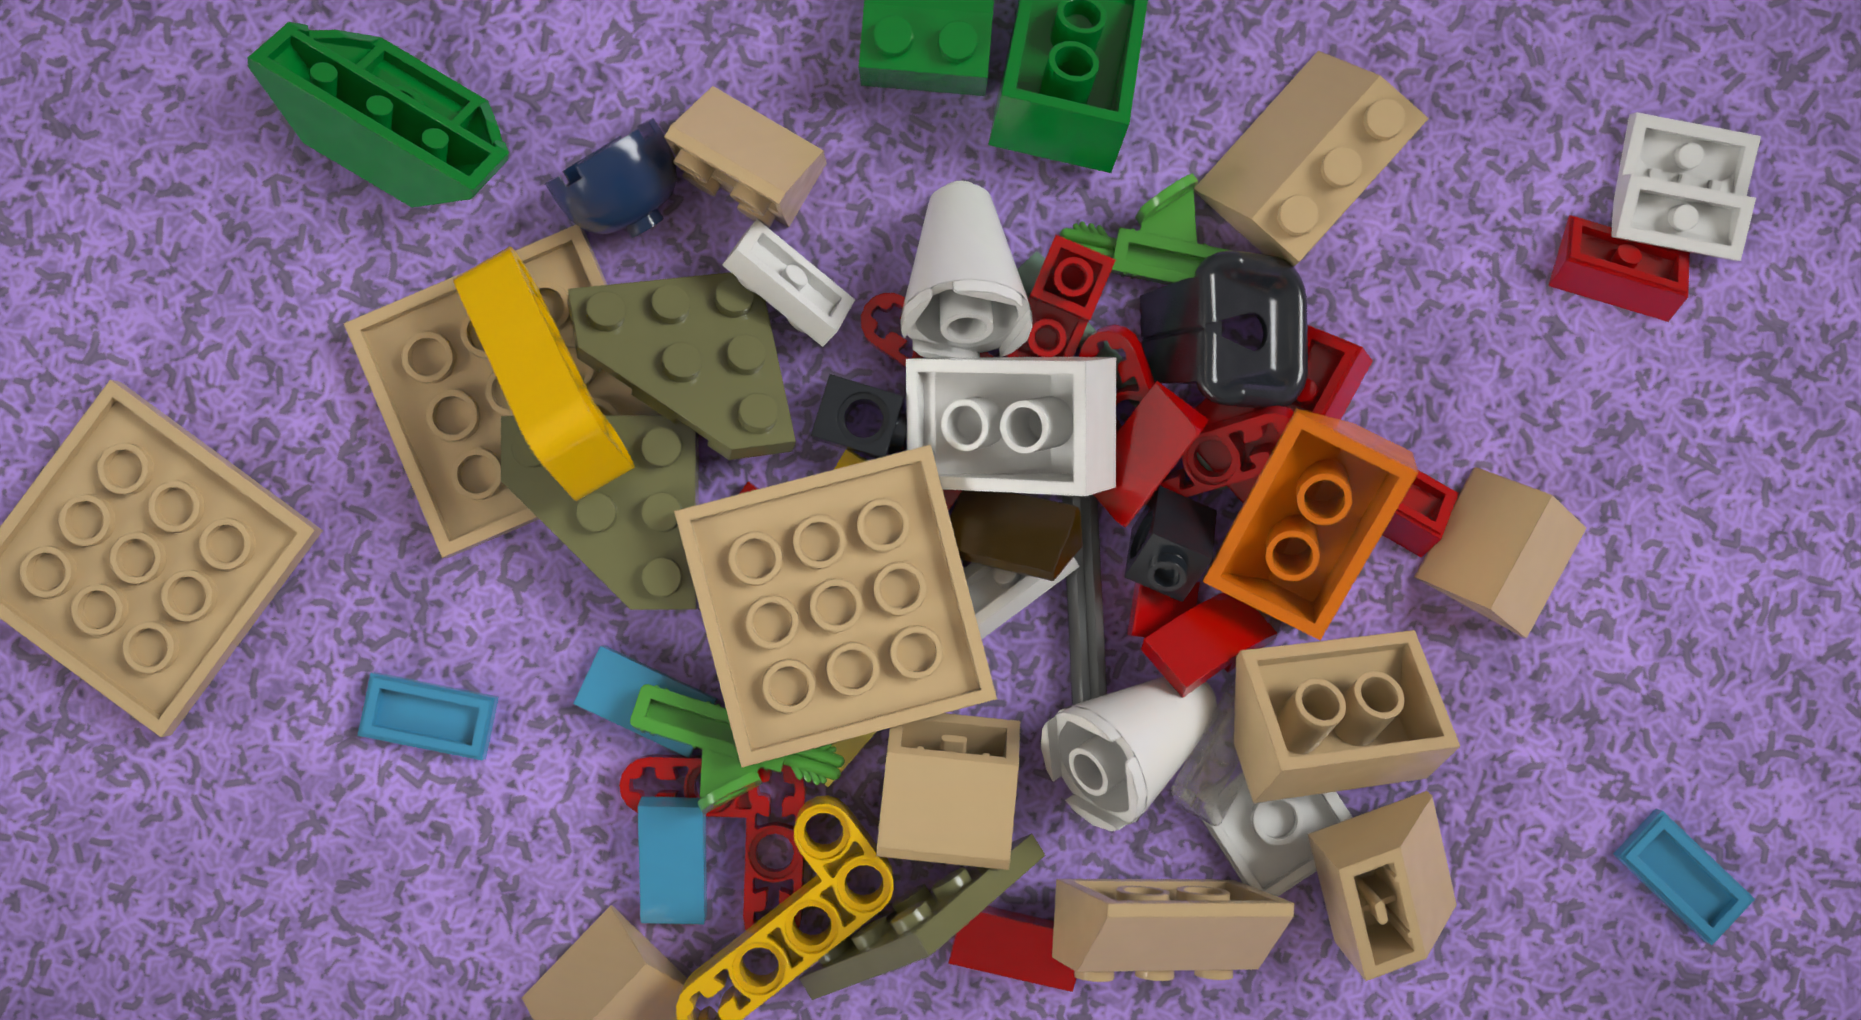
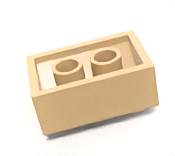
M1318 51L1197 184L1194 192L1263 254L1283 258L1294 267L1307 255L1429 118L1381 75Z
M1415 630L1241 650L1236 656L1234 746L1253 803L1427 779L1461 747Z
M1056 879L1052 958L1075 970L1074 976L1076 978L1092 982L1114 980V971H1135V976L1141 979L1169 981L1174 979V972L1180 970H1194V975L1200 978L1229 980L1233 978V970L1260 968L1293 919L1294 903L1236 880Z

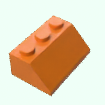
M1296 409L1207 569L1203 582L1321 640L1418 474L1412 451L1355 423Z

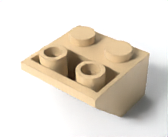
M714 86L670 126L664 136L676 156L673 162L684 171L682 177L712 196L716 195L719 188L729 192L730 196L739 203L737 209L753 221L758 219L768 228H770L774 219L789 228L827 164L824 150Z
M944 713L891 727L888 738L876 856L1009 870L1019 770L1020 721Z
M1424 791L1308 834L1334 941L1364 980H1371L1426 959L1457 905L1432 795L1428 791Z

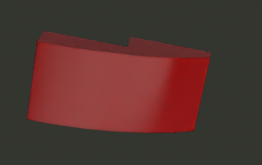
M1055 235L1028 298L1032 310V330L1027 341L1013 353L1006 355V357H1074L1116 259Z
M1222 592L1196 605L1144 638L1141 651L1178 694L1184 698L1221 670L1225 669L1227 673L1236 667V656L1241 650L1263 648L1276 639L1278 633L1256 608Z

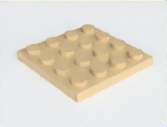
M574 225L515 250L535 281L595 405L603 415H661L631 395L632 389L603 369L598 373L577 358L567 302L568 289L607 285L584 229ZM459 275L343 323L442 558H450L539 520L501 481V416L514 415L454 285L453 278Z
M109 380L0 526V619L159 737L171 736L323 530L125 384Z
M931 445L674 511L741 767L997 699Z

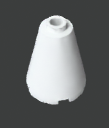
M968 181L951 182L936 190L930 197L902 309L901 332L904 338L908 335L912 339L913 350L925 358H980V353L998 348L1000 357L1011 354L1027 341L1033 327L1032 310L989 192Z
M1163 676L1059 710L1042 728L1041 751L1046 770L1053 782L1062 776L1066 785L1073 793L1065 801L1077 814L1094 826L1109 831L1120 830L1124 826L1140 819L1216 723L1218 718L1216 696L1211 686L1204 682L1182 698Z

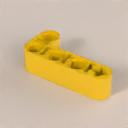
M509 246L453 278L456 290L525 440L537 459L575 501H578L634 469V463L621 438L595 405L535 281L515 250Z
M829 795L816 796L802 806L796 819L794 841L802 856L817 875L702 964L687 978L676 1005L677 1020H743L888 904L894 890L892 866L887 857L876 856L877 843L849 807L840 799ZM818 813H828L834 815L840 821L843 831L836 841L830 844H820L809 837L806 831L807 821ZM860 865L874 867L883 878L880 887L875 892L867 895L854 893L845 881L847 874L853 868ZM809 906L822 908L831 920L830 926L820 934L809 935L803 933L794 921V916L799 910ZM762 947L775 954L779 966L767 975H758L746 968L743 962V955L753 948ZM729 974L733 986L723 994L718 1013L711 1006L705 1007L700 1011L695 1006L700 992L706 998L714 996L725 987Z

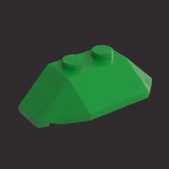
M288 22L247 57L248 68L305 145L411 208L470 200L508 161L509 150L506 143L502 141L498 123L488 100L382 37L336 29L309 30L306 24Z

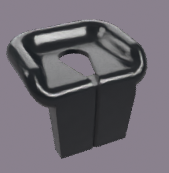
M1229 250L1217 252L1208 256L1199 264L1194 277L1180 280L1140 296L1141 337L1143 339L1141 345L1155 382L1158 381L1161 384H1196L1199 392L1209 401L1235 407H1286L1296 401L1302 393L1308 377L1307 296L1299 273L1283 258L1243 251ZM1247 313L1255 315L1260 321L1263 330L1260 347L1253 351L1222 337V320Z

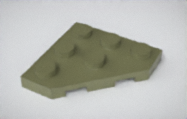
M728 272L568 289L567 302L577 358L598 373L603 369L632 389L631 395L673 423H676L677 420L681 421L708 440L707 446L728 460L793 452L796 439L766 301L757 293L746 289L734 274Z
M604 415L621 438L635 468L584 498L575 501L537 459L525 440L515 417L501 416V481L630 610L699 609L674 512L699 505V434L681 421L677 420L676 423H673L663 415Z
M1029 834L1012 842L1009 870L967 866L945 876L930 890H928L925 884L913 888L892 904L895 912L869 923L855 933L852 938L848 936L821 957L818 963L799 977V980L811 1000L930 957L1046 855L1033 834Z

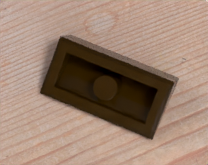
M962 490L950 516L961 560L1054 581L1083 546L1081 513L1078 507L1071 504L1019 493Z

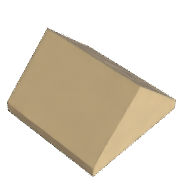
M1474 467L1456 499L1442 539L1427 552L1414 578L1527 639L1582 538L1586 527L1553 495Z
M611 904L527 991L522 1000L533 1020H677L676 1005L687 978Z

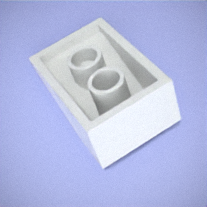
M1116 357L906 359L907 451L931 445L942 489L1088 496L1116 487Z

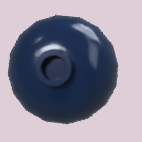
M654 118L638 125V129L623 138L619 136L563 170L562 172L569 181L566 185L560 176L551 178L545 183L558 206L573 223L588 232L603 235L626 229L630 237L634 238L664 219L658 208L673 194L677 181L676 165L673 162L675 159L673 152Z

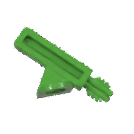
M1194 173L1171 184L1139 209L1135 216L1141 227L1138 231L1134 228L1131 230L1119 227L1116 238L1107 235L1101 225L1095 228L1092 223H1089L1087 227L1083 221L1079 225L1077 223L1073 224V229L1063 228L1060 231L1061 237L1116 259L1111 273L1121 275V277H1131L1130 279L1137 278L1166 285L1194 277L1196 269L1205 258L1217 252L1229 251L1208 246L1205 243H1197L1194 188L1199 181Z
M645 684L641 687L630 718V724L642 733L647 732L651 736H660L692 746L694 749H702L700 800L697 803L703 814L761 785L762 781L758 775L760 768L767 772L769 770L781 774L783 765L790 766L798 780L804 777L805 781L809 783L812 778L814 784L819 785L820 782L825 784L827 782L826 778L831 780L839 779L841 771L838 768L842 767L845 763L843 756L834 753L837 750L836 747L828 744L741 767L726 708L721 707L719 704L717 706L713 705L709 701L703 702L674 693L667 688L662 689L657 685Z

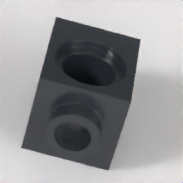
M829 374L811 437L816 441L849 449L875 459L888 456L890 448L902 452L907 438V413L902 412L905 402L904 396ZM861 404L873 405L883 415V422L879 431L866 438L853 435L847 428L848 414L854 407Z
M1159 485L1131 529L1124 578L1183 602L1212 561L1217 510Z

